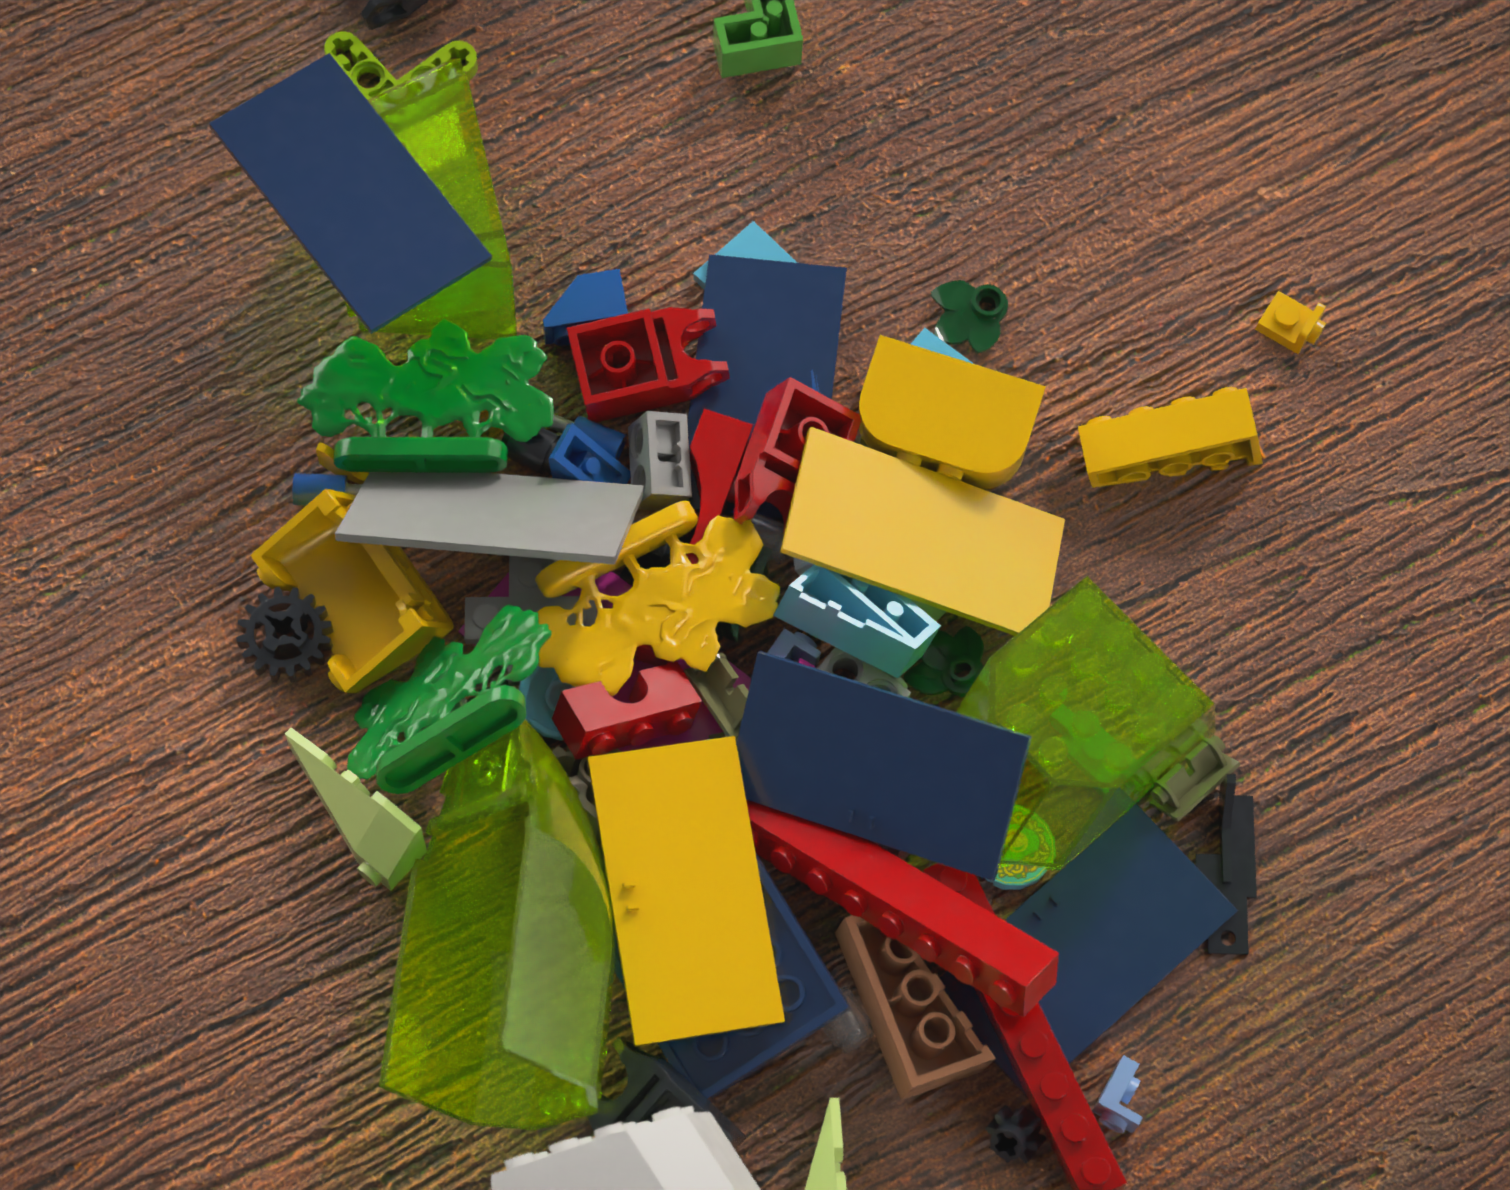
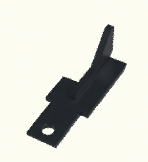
M1227 774L1220 785L1218 803L1220 854H1195V866L1238 910L1235 915L1207 939L1208 954H1249L1247 898H1257L1253 796L1235 795L1236 774ZM1224 932L1232 933L1235 937V943L1230 946L1223 944L1221 934Z

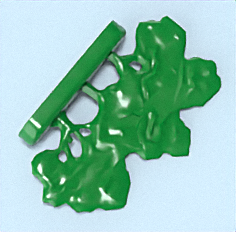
M445 318L431 330V336L428 339H420L407 350L408 362L400 366H394L377 345L357 336H350L336 348L333 355L324 358L314 367L313 383L304 386L301 389L300 397L297 399L298 404L311 411L312 428L320 436H335L344 432L351 424L365 429L371 435V437H347L335 444L333 463L337 468L349 472H498L507 466L508 449L502 441L494 438L480 437V435L489 428L494 427L502 429L516 441L527 442L538 434L541 427L553 425L554 416L553 398L528 384L529 379L535 377L540 372L543 363L547 360V355L537 347V342L531 336L498 337L492 345L486 347L480 353H476L470 348L468 332ZM366 402L374 408L377 417L376 423H372V417L363 418L357 407L359 403ZM391 408V415L387 419H383L382 411ZM350 409L355 415L354 420L345 418V410ZM484 410L489 412L487 421L479 423L480 412ZM412 415L418 417L422 422V436L386 437L385 427L398 416ZM457 420L462 421L469 437H433V430L438 426H444Z
M506 605L487 624L480 640L469 654H463L462 643L451 642L445 645L443 638L434 636L416 658L414 673L407 682L396 681L392 678L371 689L363 697L362 705L354 715V721L358 723L361 729L367 728V732L348 755L347 770L357 775L359 779L363 778L366 780L376 774L377 785L382 790L392 794H406L519 727L526 718L525 697L520 690L513 686L502 684L508 679L513 682L525 680L533 674L539 665L540 649L552 635V631L549 630V624L539 625L538 612H533L532 610L522 611L518 606ZM502 665L497 681H492L490 688L486 690L490 675L495 668ZM512 665L511 672L505 676L508 666ZM477 684H482L480 692L475 691ZM476 696L474 699L470 700L461 707L452 711L454 706L457 705L465 697ZM404 732L405 740L399 743L398 736Z

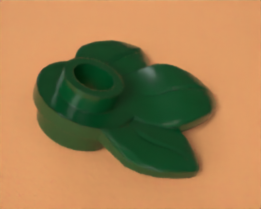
M956 280L941 284L931 291L930 296L945 311L936 324L934 335L950 345L961 344L968 340L970 346L977 354L989 350L997 343L1000 337L999 322L1004 319L1008 310L1007 297L998 287L987 284L975 288L965 281ZM990 303L994 310L984 311L979 305Z
M968 626L960 629L954 637L938 630L926 652L920 658L922 662L904 674L905 681L913 689L930 696L947 691L959 697L975 695L981 689L986 679L985 668L981 662L985 650L981 636ZM961 671H971L965 677L956 676Z

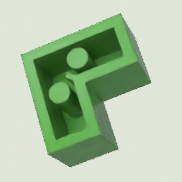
M744 0L747 13L714 18L713 46L721 78L801 64L803 36L794 0Z

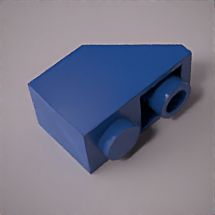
M620 269L577 275L543 319L545 345L569 346L568 327L628 313Z

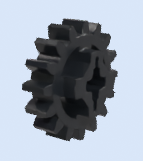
M280 587L275 588L274 598L268 599L263 593L258 594L260 605L257 608L249 604L244 607L249 620L241 619L237 622L239 631L244 633L236 637L239 648L246 649L242 653L244 662L246 664L255 662L254 670L258 676H261L266 670H270L271 680L276 683L281 673L287 674L291 683L295 682L296 672L300 670L310 677L312 675L310 664L315 662L324 665L326 661L321 650H332L333 647L331 638L326 636L333 633L331 621L325 620L328 616L325 606L315 608L316 600L313 594H309L301 600L299 590L296 587H293L289 596H283ZM309 620L314 626L313 640H310L308 635L304 633L308 628L307 623ZM258 629L266 636L262 642L263 647L261 649L256 644ZM292 630L294 637H289L286 634ZM279 632L285 634L280 639H278L277 633Z

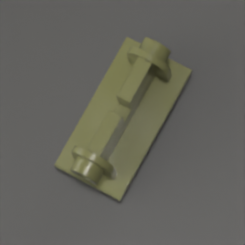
M717 653L714 662L710 664L707 672L693 667L685 669L683 672L726 736H735V739H738L749 691L744 684L738 685L734 689L732 685L739 677L727 661L726 655L724 653Z
M1213 735L1210 739L1204 737L1200 744L1184 757L1189 766L1186 770L1183 765L1178 763L1160 780L1154 783L1155 789L1151 791L1153 799L1149 803L1152 807L1179 822L1222 783L1227 774L1233 773L1241 764L1239 761L1222 753L1226 746L1216 735Z

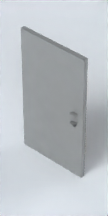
M369 472L335 532L336 541L615 565L643 498L644 486L495 473Z

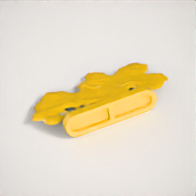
M681 501L632 524L615 565L558 560L544 568L535 577V582L546 598L562 596L578 587L582 590L578 601L572 609H563L560 606H545L537 611L539 625L549 624V630L552 631L550 639L540 649L539 667L554 668L561 682L568 683L574 687L601 681L610 696L616 695L631 676L636 648L643 644L651 645L656 657L672 662L684 659L688 666L707 672L721 647L715 631L719 621L738 624L747 628L771 619L778 607L776 600L780 595L779 584L772 582L762 574L750 572L751 565L758 557L764 545L751 520H746L741 525L735 522L733 518L717 515L709 522L703 539L695 545L683 543L678 538L687 534L696 526L698 517L689 501ZM668 543L670 546V564L668 566L651 567L649 569L640 567L636 560L637 558ZM694 553L699 559L698 564H691L685 554ZM626 565L634 578L633 587L628 592L619 596H608L600 593L595 584V579ZM594 600L597 608L595 623L591 626H584L583 608L585 610L591 608L589 601ZM601 600L610 601L613 603V608H603ZM574 613L576 615L575 625L570 626L567 622V617Z

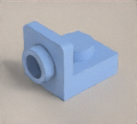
M784 628L768 651V654L787 660L792 658L797 662L802 658L816 668L821 652L816 649V643L805 634L800 632L793 634Z
M1124 1055L1116 1064L1092 1111L1101 1116L1099 1121L1107 1128L1118 1133H1124L1125 1130L1133 1133L1143 1117L1119 1103L1121 1101L1128 1105L1140 1083V1080L1133 1077L1139 1063Z

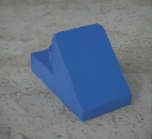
M573 423L567 424L549 457L552 478L627 484L631 477L630 471Z

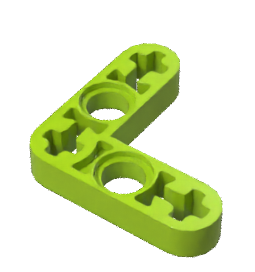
M345 31L336 32L329 36L324 45L325 55L328 53L332 55L392 130H399L410 125L470 81L476 75L478 69L476 51L473 46L464 41H453L446 44L398 80L391 75L352 33ZM341 48L344 51L350 49L351 59L355 63L352 69L350 61L343 54L336 55V49ZM454 57L458 60L466 58V66L462 67L458 63L452 66L451 59ZM445 72H448V80L445 79ZM365 73H374L381 80L373 88H363L358 84V79ZM429 77L438 82V87L431 93L420 92L415 87L416 83L422 78ZM406 91H408L411 96L408 99H406ZM391 103L395 107L402 105V112L398 114L392 110L388 113L387 105Z

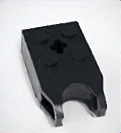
M618 1036L611 1044L618 1052L620 1060L627 1070L628 1081L624 1092L615 1100H611L603 1094L596 1093L585 1084L581 1086L577 1084L571 1091L575 1099L583 1107L594 1131L622 1122V1125L630 1122H636L637 1124L644 1121L651 1123L654 1122L653 1114L680 1106L681 1109L693 1106L695 1113L710 1112L735 1151L747 1138L736 1125L664 1058L641 1050L638 1046H634V1043L625 1036Z

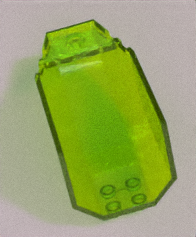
M525 719L519 727L451 767L446 772L439 792L446 796L440 815L429 820L425 831L426 834L432 836L424 860H415L410 875L379 1088L469 1125L539 1130L599 1112L614 981L615 927L605 865L589 817L563 767L541 736Z

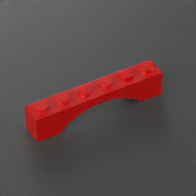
M705 408L691 442L689 454L690 467L697 483L700 501V514L695 533L690 542L692 545L703 539L704 532L712 519L717 515L726 517L724 514L729 502L735 504L734 484L753 431V424ZM694 553L685 554L691 564H698L699 559ZM645 644L636 648L633 658L656 667L670 663L668 660L656 657L651 645Z

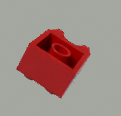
M669 307L651 312L650 308L568 327L567 332L588 419L601 422L692 400L712 386L730 379L727 362L707 359L697 360L684 352L686 346L692 340L697 339L705 332L716 327L714 310ZM621 364H624V365H625V366L622 367V368H615V366H617V365H621Z
M791 377L769 390L763 401L734 484V521L743 525L746 520H751L762 503L768 502L780 511L784 522V534L809 428L813 427L854 442L861 423L860 415Z

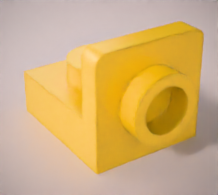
M1278 291L1259 320L1255 330L1299 355L1306 342L1312 345L1315 344L1326 326V323L1320 320L1326 306L1318 303L1313 311Z

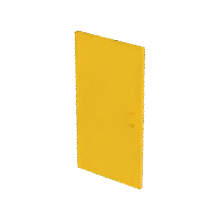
M810 427L806 436L780 553L1040 645L1044 640L1065 519Z
M735 736L588 757L587 761L634 1046L784 1023L785 1018Z

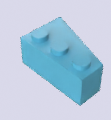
M812 565L789 585L773 615L896 678H899L924 655L941 627L940 624L909 598L817 565Z

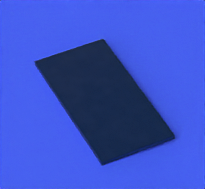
M330 53L209 123L213 133L371 334L492 260V255Z
M709 254L702 309L714 310L716 327L698 337L696 359L727 362L730 379L712 386L696 398L690 400L687 422L689 454L690 445L704 408L753 424L754 430L766 393L789 377L813 389L811 370L814 373L817 392L818 382L819 393L832 399L847 268ZM690 467L692 497L687 501L690 502L695 512H700L697 483ZM729 502L724 515L734 516L735 504ZM768 502L762 503L753 517L783 521L778 508Z
M760 651L757 653L736 745L746 800L994 881L997 877L1032 736Z
M1135 804L1004 921L1059 953L1056 984L1038 1003L1070 1064L1235 915L1238 910L1150 817ZM947 971L939 978L945 986L944 991L958 1011H963L973 1025L971 1029L983 1046L987 1045L996 1058L993 1062L1027 1098L974 987L970 984L962 983L954 974Z

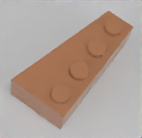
M851 915L844 918L835 935L900 1099L904 1100L983 1072L996 1059L987 1045L983 1046L971 1029L973 1026L963 1011H958L944 991L945 986L936 973L932 974L919 954L900 941L887 937L880 929L860 917Z

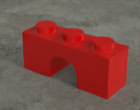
M678 662L639 671L629 696L631 703H623L614 699L606 691L601 681L561 691L552 721L575 760L591 755H605L613 749L628 745L639 746L654 738L669 734L676 736L691 729L702 701Z

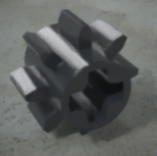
M1004 1105L985 1128L989 1134H992L991 1146L989 1148L999 1157L1005 1159L1007 1163L1018 1157L1025 1164L1028 1163L1046 1141V1137L1040 1134L1042 1119L1038 1118L1031 1110L1026 1109L1025 1105L1013 1111L1010 1107Z

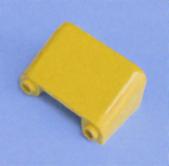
M325 488L250 556L259 567L257 574L266 586L271 589L280 587L281 590L290 592L293 587H296L299 590L301 600L309 594H313L316 600L315 608L325 606L328 614L325 620L331 621L333 633L326 635L332 640L333 647L331 651L334 654L328 660L330 669L328 677L339 690L345 693H358L419 654L434 636L443 638L453 629L454 625L446 610L400 546L336 541L335 532L356 495Z

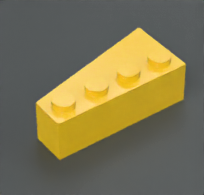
M1226 387L1215 391L1212 396L1200 399L1182 397L1172 401L1169 406L1156 409L1149 406L1139 407L1131 410L1126 416L1117 418L1109 416L1095 417L1089 420L1086 425L1078 426L1087 473L1092 488L1144 481L1151 476V471L1158 470L1161 475L1173 477L1185 475L1194 465L1202 464L1209 466L1210 471L1228 469V462L1246 458L1248 466L1263 464L1247 388L1238 390L1235 387Z

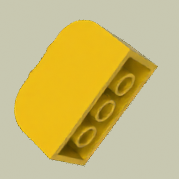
M880 335L860 394V435L868 447L981 489L995 488L1010 480L1020 468L1046 386Z

